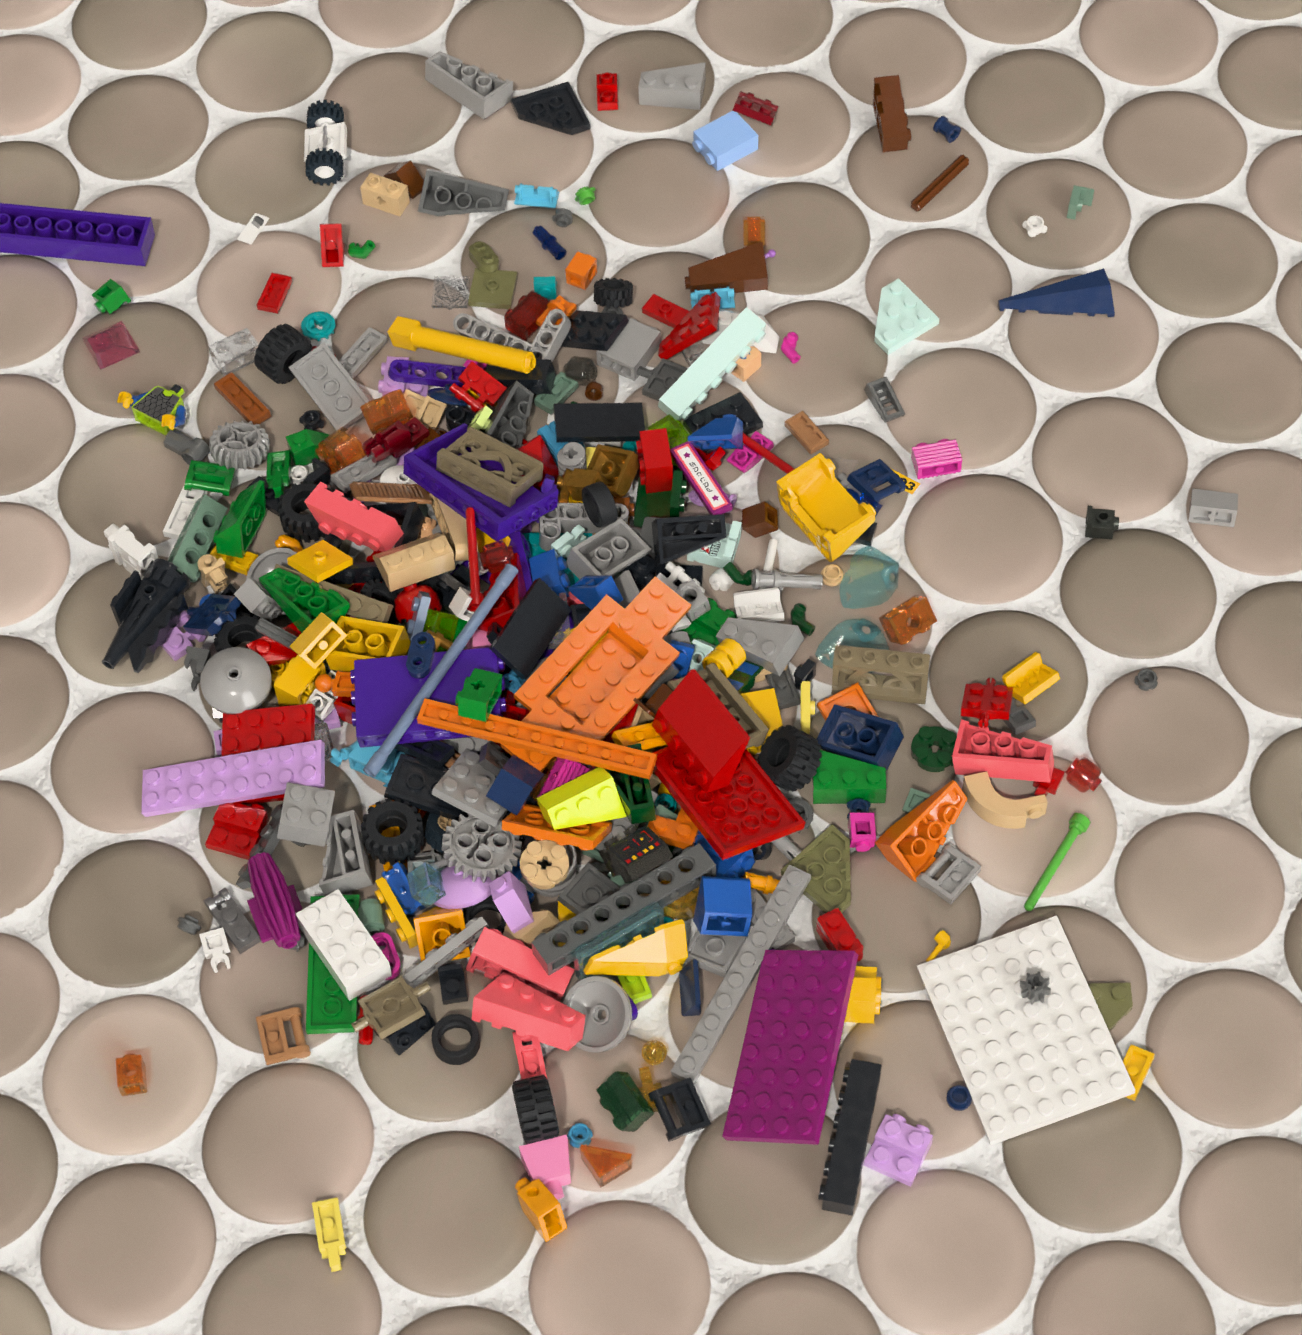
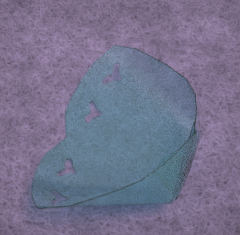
M867 546L858 550L850 560L851 569L842 578L839 591L840 600L844 608L850 609L877 606L888 601L898 588V562L873 546ZM890 573L895 575L894 582L890 580ZM852 576L853 582L847 584ZM846 592H848V594L852 596L850 597L849 601H847L848 596L846 595Z
M862 618L845 620L838 624L819 644L815 655L823 664L833 669L836 645L883 650L890 649L883 630L874 623ZM862 627H869L871 632L865 634L862 631ZM822 654H829L830 660H828L827 657L823 656Z

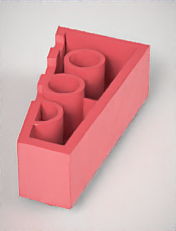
M322 482L316 486L304 501L318 522V528L323 533L336 535L342 540L353 541L359 546H367L373 551L379 550L384 552L392 549L404 534L395 518L373 507H370L368 510L359 500L353 499L349 501L343 497L344 494L336 489L334 492H331L327 489L328 486Z
M484 927L465 969L470 972H474L475 969L485 972L484 977L492 980L504 972L559 1002L575 971L568 964L553 974L548 975L534 956L532 949L526 947L523 942L517 939L511 940L503 936L500 931Z

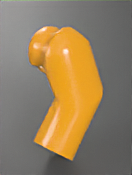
M285 534L278 536V539L275 541L277 548L287 547L297 553L304 550L299 540Z

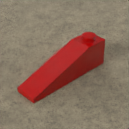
M518 553L496 561L489 578L491 584L488 591H484V597L495 584V580L506 564L516 567L518 573L508 588L503 591L478 627V630L487 632L488 627L493 622H496L503 628L526 594Z

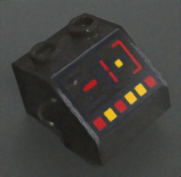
M636 824L623 831L625 836L617 839L615 836L604 842L605 848L598 851L612 877L621 875L625 883L637 879L673 857L667 844L647 825L638 828Z

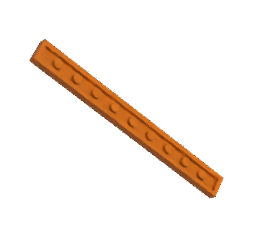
M426 698L417 717L418 724L649 780L657 760V754L492 714L489 715L486 722L458 716V706Z

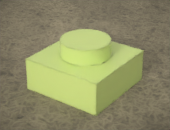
M484 406L476 413L468 428L473 427L477 430H485L491 421L489 416L492 410Z

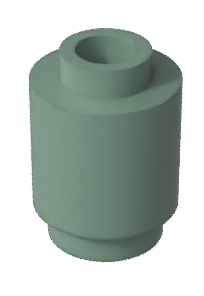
M376 899L361 901L358 914L366 930L371 936L383 932L385 929L383 910L379 901Z

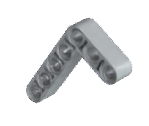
M551 310L532 344L465 313L458 314L454 318L453 327L460 335L496 344L505 339L506 341L503 344L505 346L517 349L524 348L526 351L533 352L536 359L542 356V359H551L553 362L570 330L571 321L562 310ZM559 318H563L559 325H555ZM469 322L468 327L465 328V329H462V326H463L465 323ZM487 331L486 336L480 338L481 333ZM549 337H553L551 343L545 344Z

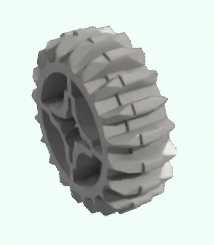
M234 420L231 424L225 422L224 426H218V429L213 431L209 440V449L214 462H218L219 466H226L227 470L230 468H235L236 471L238 468L246 470V467L254 468L255 464L261 465L262 460H266L270 450L269 437L265 429L260 428L259 424L253 425L252 421L245 423L244 420L241 422Z

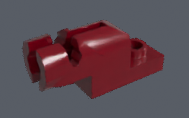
M416 417L404 425L397 420L384 430L376 433L374 438L370 437L362 443V448L367 457L373 455V463L381 461L389 455L397 459L430 434L429 430Z

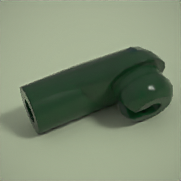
M732 562L723 567V570L734 583L745 586L752 585V570L742 573Z

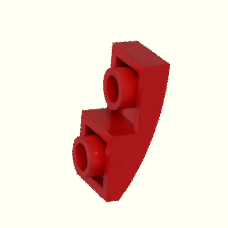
M606 72L596 74L597 110H618L617 73L611 74Z

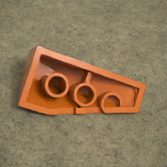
M952 780L890 826L875 844L887 861L912 881L916 882L918 875L922 872L924 873L935 861L936 858L934 856L939 846L944 844L947 839L945 835L950 825L956 822L968 798L956 781Z

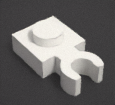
M224 928L199 934L206 959H211L213 971L215 973L218 972L217 964L220 962H224L227 969H230V960L225 955L230 953Z

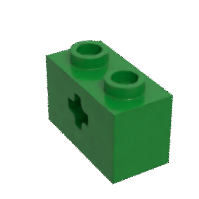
M474 668L470 677H466L462 691H458L455 704L458 705V716L486 722L502 693V674Z

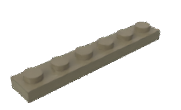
M279 564L275 565L274 569L281 568L298 575L304 582L309 584L315 582L299 571ZM324 580L317 583L319 588L326 591L332 589L350 603V608L346 614L359 619L388 623L393 605Z

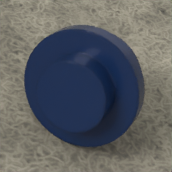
M957 1085L949 1089L946 1101L952 1109L962 1111L971 1105L972 1097L966 1087Z

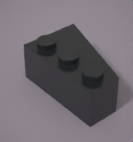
M725 514L655 519L652 522L655 568L725 539Z

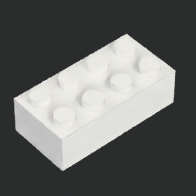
M339 889L296 913L299 928L349 1001L392 976L389 961Z

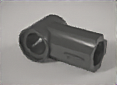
M170 430L163 442L166 448L182 456L188 465H190L191 460L202 461L210 452L209 445L200 438L193 440L177 430Z

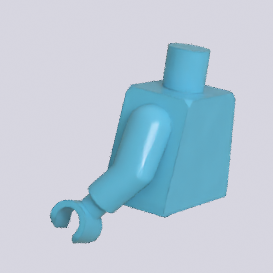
M356 740L350 746L340 749V751L333 748L331 750L332 757L330 762L339 767L342 760L349 759L351 769L367 775L363 768L380 746L360 748L358 740ZM395 748L374 778L386 783L383 785L384 787L388 786L401 753L405 754Z

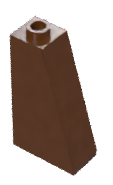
M763 242L752 244L689 267L688 276L684 277L685 288L690 289V292L709 289L710 292H714V289L727 288L728 286L729 289L734 288V293L768 290V275Z

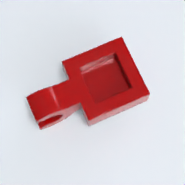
M1053 768L1051 782L1034 781L1033 787L1037 788L1034 795L1045 794L1047 796L1048 793L1055 795L1064 778L1065 771Z

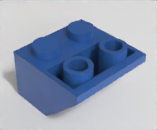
M702 876L693 918L699 933L705 935L748 936L752 918L750 880L746 878Z

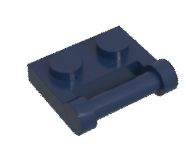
M881 459L850 473L847 481L865 497L866 503L872 506L877 505L880 500L894 493L903 492L906 488L905 482ZM886 482L891 484L878 492L873 490Z

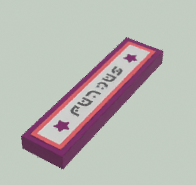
M687 441L670 449L672 458L680 470L683 471V475L710 515H721L733 509L732 503L690 442Z

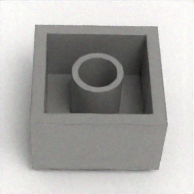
M287 782L277 839L325 847L335 791Z

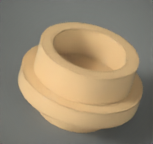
M827 565L821 571L823 583L827 586L834 587L843 581V571L837 565Z

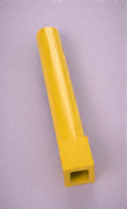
M397 316L387 331L393 346L411 351L422 348L526 374L533 370L536 365V358L533 352L421 326L420 321Z

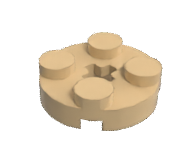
M549 840L532 841L521 855V874L528 884L534 888L543 890L554 888L556 884L561 881L563 882L569 873V857L566 849L562 845L556 844V842ZM548 860L551 866H547L544 870L541 869L539 862Z

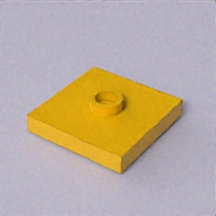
M324 540L287 558L289 566L316 583L353 565V558Z

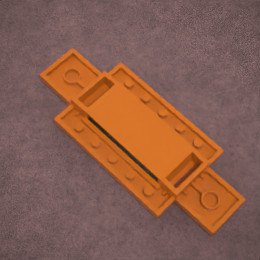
M656 576L625 609L606 594L514 694V699L530 711L521 722L603 741L634 707L636 702L633 699L636 697L640 700L679 657L680 652L663 639L691 609V604ZM609 630L608 634L596 645V647L585 657V659L561 683V685L550 695V697H548L550 692L562 681V679L574 668V666L585 656V654ZM501 744V748L511 756L514 754L540 772L555 758L554 756Z

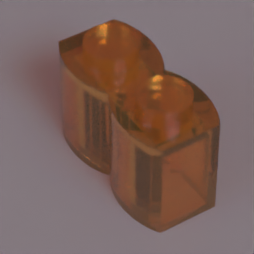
M401 389L387 393L381 398L369 401L360 407L373 435L384 430L397 420L404 425L413 417Z

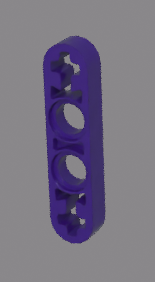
M399 359L391 362L388 376L393 381L437 387H445V384L455 383L461 388L464 384L458 380V377L466 367ZM415 370H422L426 376L420 377L416 375ZM442 372L446 374L447 378L440 379L436 373Z

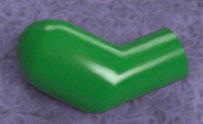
M367 240L360 247L358 243L355 246V242H352L348 246V254L353 258L366 259L375 248V244L373 241Z

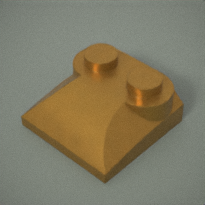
M598 444L587 470L599 471L604 484L608 487L612 496L621 498L629 491L638 470V455L633 451Z

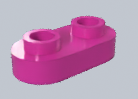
M376 933L371 937L378 947L385 946V949L381 951L389 961L390 966L393 967L391 970L392 976L385 980L394 979L401 972V963L391 936L387 933Z

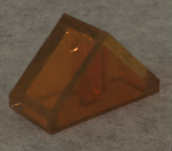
M581 1144V1159L600 1187L632 1169L633 1161L632 1154Z

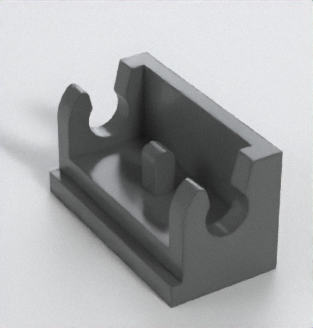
M187 646L184 665L186 669L189 666L191 667L193 673L191 687L195 691L197 684L200 683L203 668L212 656L208 649Z

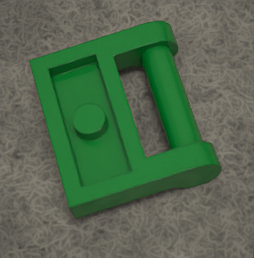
M191 460L185 479L184 490L191 491L192 489L222 493V496H230L235 468L227 470L226 466H219V464Z

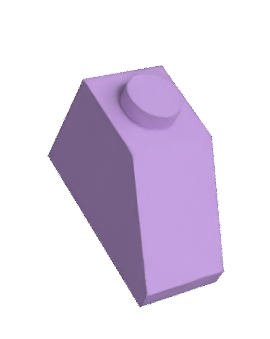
M510 871L489 883L493 902L511 932L516 933L534 922L526 886Z

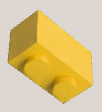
M321 612L289 647L315 670L347 634Z

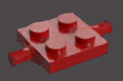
M988 678L986 685L980 683L966 684L961 706V716L979 719L978 725L981 728L983 723L984 728L988 727L989 720H1009L1013 687H1006L1005 685L995 686L996 680L992 678L991 683L990 678Z

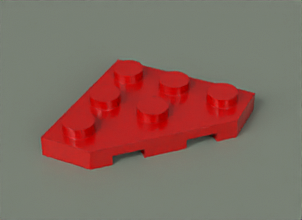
M717 292L711 295H704L668 336L662 340L658 356L661 359L667 360L717 331L721 300Z

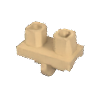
M209 554L201 556L198 560V569L202 573L201 583L206 588L210 585L215 594L226 589L228 577L225 574V562L223 559L217 560Z

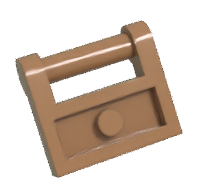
M293 1007L256 1017L266 1065L294 1058L302 1059L311 1055L310 1047L306 1045L300 1008ZM288 1020L291 1021L296 1046L291 1048L288 1046L283 1024L284 1021Z

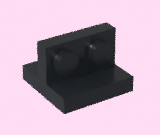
M462 564L452 575L445 572L436 576L439 580L437 584L441 587L436 593L440 599L442 609L450 615H455L449 608V605L459 587L471 591L469 569ZM479 577L480 593L483 594L484 591H488L490 585Z

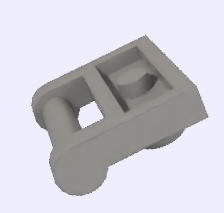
M946 844L941 850L940 856L924 873L922 872L918 875L916 881L920 886L930 889L949 904H952L979 874L981 866L953 846ZM949 859H953L954 862L941 875V877L937 881H935L933 877L938 873V871L946 864V862Z

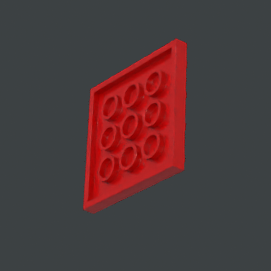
M311 703L251 709L238 714L223 713L221 757L314 741L315 706ZM284 794L242 802L243 804L283 801Z

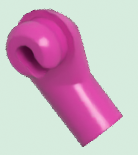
M789 332L783 339L781 351L792 364H795L801 358L795 351L798 335L794 332Z

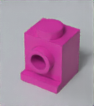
M850 813L848 820L850 848H856L859 852H866L871 847H874L876 841L874 813Z

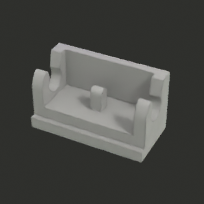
M1192 489L1188 522L1234 527L1238 509V494Z

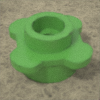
M595 187L580 188L575 193L577 196L575 201L579 202L580 205H587L595 200Z

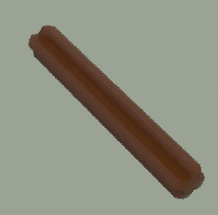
M960 155L911 201V208L916 212L920 211L969 165V158Z

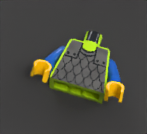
M174 384L169 391L160 386H155L152 390L140 395H131L125 391L119 392L117 402L123 403V407L126 409L132 406L136 421L165 436L170 430L173 431L175 427L185 424L186 409L181 398L184 390L177 384Z

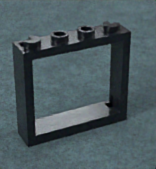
M416 502L366 506L368 510L370 507H373L395 518L398 525H402L401 529L404 534L397 541L395 547L417 540L424 515ZM326 534L324 541L337 549L340 548L342 539L333 534ZM375 562L353 563L350 567L328 577L324 581L339 585L368 583L372 579L374 582L376 579H380V582H383L384 579Z

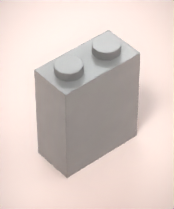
M628 318V324L608 351H596L597 365L636 381L639 376L637 375L639 366L645 368L659 349L661 333L654 327L644 325L636 319Z

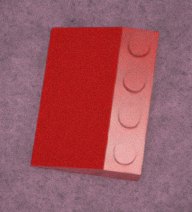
M695 669L689 671L659 707L652 723L655 731L661 736L669 749L673 751L706 794L730 784L750 740L747 732Z

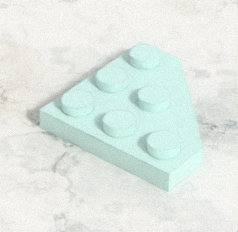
M899 278L881 289L874 342L887 355L939 324V317Z

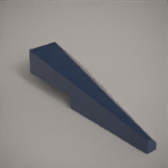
M1104 268L998 300L999 311L1017 309L1021 313H1025L1026 310H1036L1040 314L1073 315V313H1087L1088 316H1094L1095 314H1107L1108 317L1115 316L1111 284Z

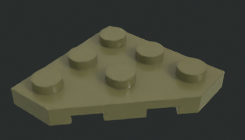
M831 825L801 851L799 855L781 869V875L783 876L789 864L811 874V880L803 894L824 913L835 908H839L841 913H843L851 905L850 839L834 825Z
M1130 983L1088 984L1109 1032L1132 1010L1133 1003Z

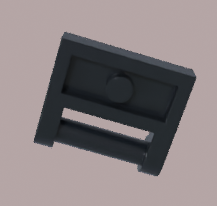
M691 1077L656 1089L648 1094L651 1102L655 1103L667 1133L665 1135L668 1142L711 1125ZM669 1096L682 1127L676 1128L663 1097Z

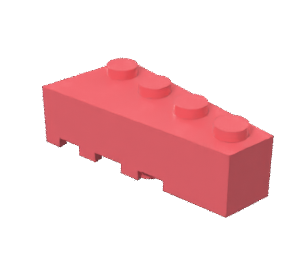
M961 719L952 755L955 774L972 775L987 771L991 778L1051 782L1054 768L1052 745L1024 737L1021 739L1014 738L1010 733L1002 731L1000 734L990 731L989 727L984 728L983 726L981 728L969 725V721Z
M503 972L474 996L471 1020L479 1023L481 1020L492 1023L491 1027L502 1029L504 1026L516 1030V1035L522 1037L532 1035L538 1037V1042L569 1051L583 1039L586 1015Z

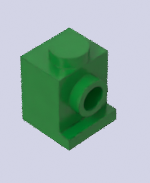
M109 279L92 294L96 301L94 305L102 314L104 312L111 314L119 309L120 305L124 302H131L123 288L112 279Z

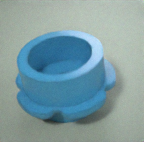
M582 1123L573 1125L567 1133L570 1145L575 1148L587 1147L591 1143L590 1139L593 1137L591 1129Z

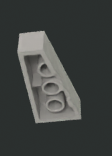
M441 51L425 60V80L482 119H486L508 104L513 98V81L506 79L503 81L498 79V75L494 73L486 74L479 71V67L475 65H464L462 60Z

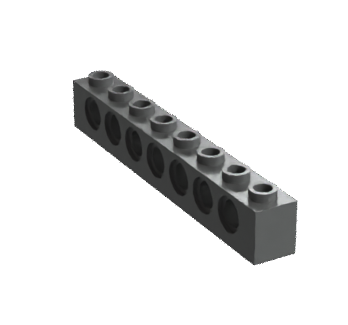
M700 843L694 847H687L677 857L667 859L655 870L643 873L638 880L631 884H624L617 892L610 896L602 897L592 907L580 910L575 917L568 921H561L554 929L547 933L539 934L531 942L533 954L546 973L551 975L700 887L702 876L716 877V864ZM687 868V869H690L691 871H689V872H682L681 870ZM662 881H669L670 883H669V884H661L660 882H662ZM641 893L650 894L646 897L640 896ZM621 905L628 906V908L626 909H620L618 907ZM602 917L607 918V920L603 922L598 921L597 919ZM579 930H585V931H587V932H585L584 934H577V933H576V932L579 931ZM559 942L565 943V945L561 947L555 946V944Z

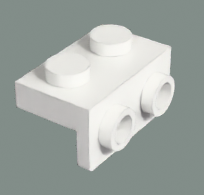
M778 587L736 592L733 594L734 610L738 619L772 623L784 621V611Z

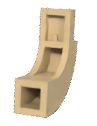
M987 771L964 776L963 791L968 798L969 806L979 817L990 824L1010 829L1025 828L1027 818L1036 819L1046 814L1048 802L1045 794L1019 800L1008 799L994 790Z

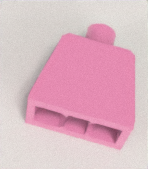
M567 1135L519 1146L520 1157L531 1182L535 1179H540L557 1200L563 1198L562 1186L571 1183Z

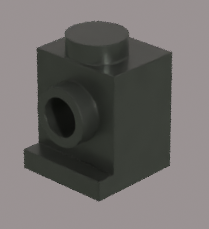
M1088 505L1085 537L1113 539L1114 530L1118 531L1119 517H1115V510L1093 509L1092 506Z

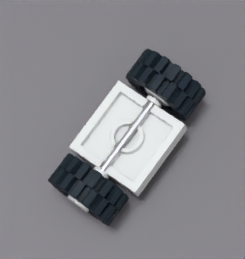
M318 100L316 104L313 102L307 110V128L309 129H305V172L308 180H313L314 184L319 182L321 186H323V183L329 186L330 182L336 184L337 180L340 181L341 177H343V159L347 158V126L344 122V112L340 104L336 103L334 105L332 100H330V103H327V100H323V103Z

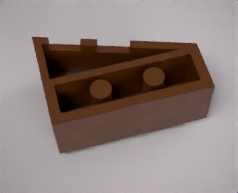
M899 75L874 77L873 110L882 152L907 150L908 141H911V130L907 128L908 117L904 111V99L902 97Z

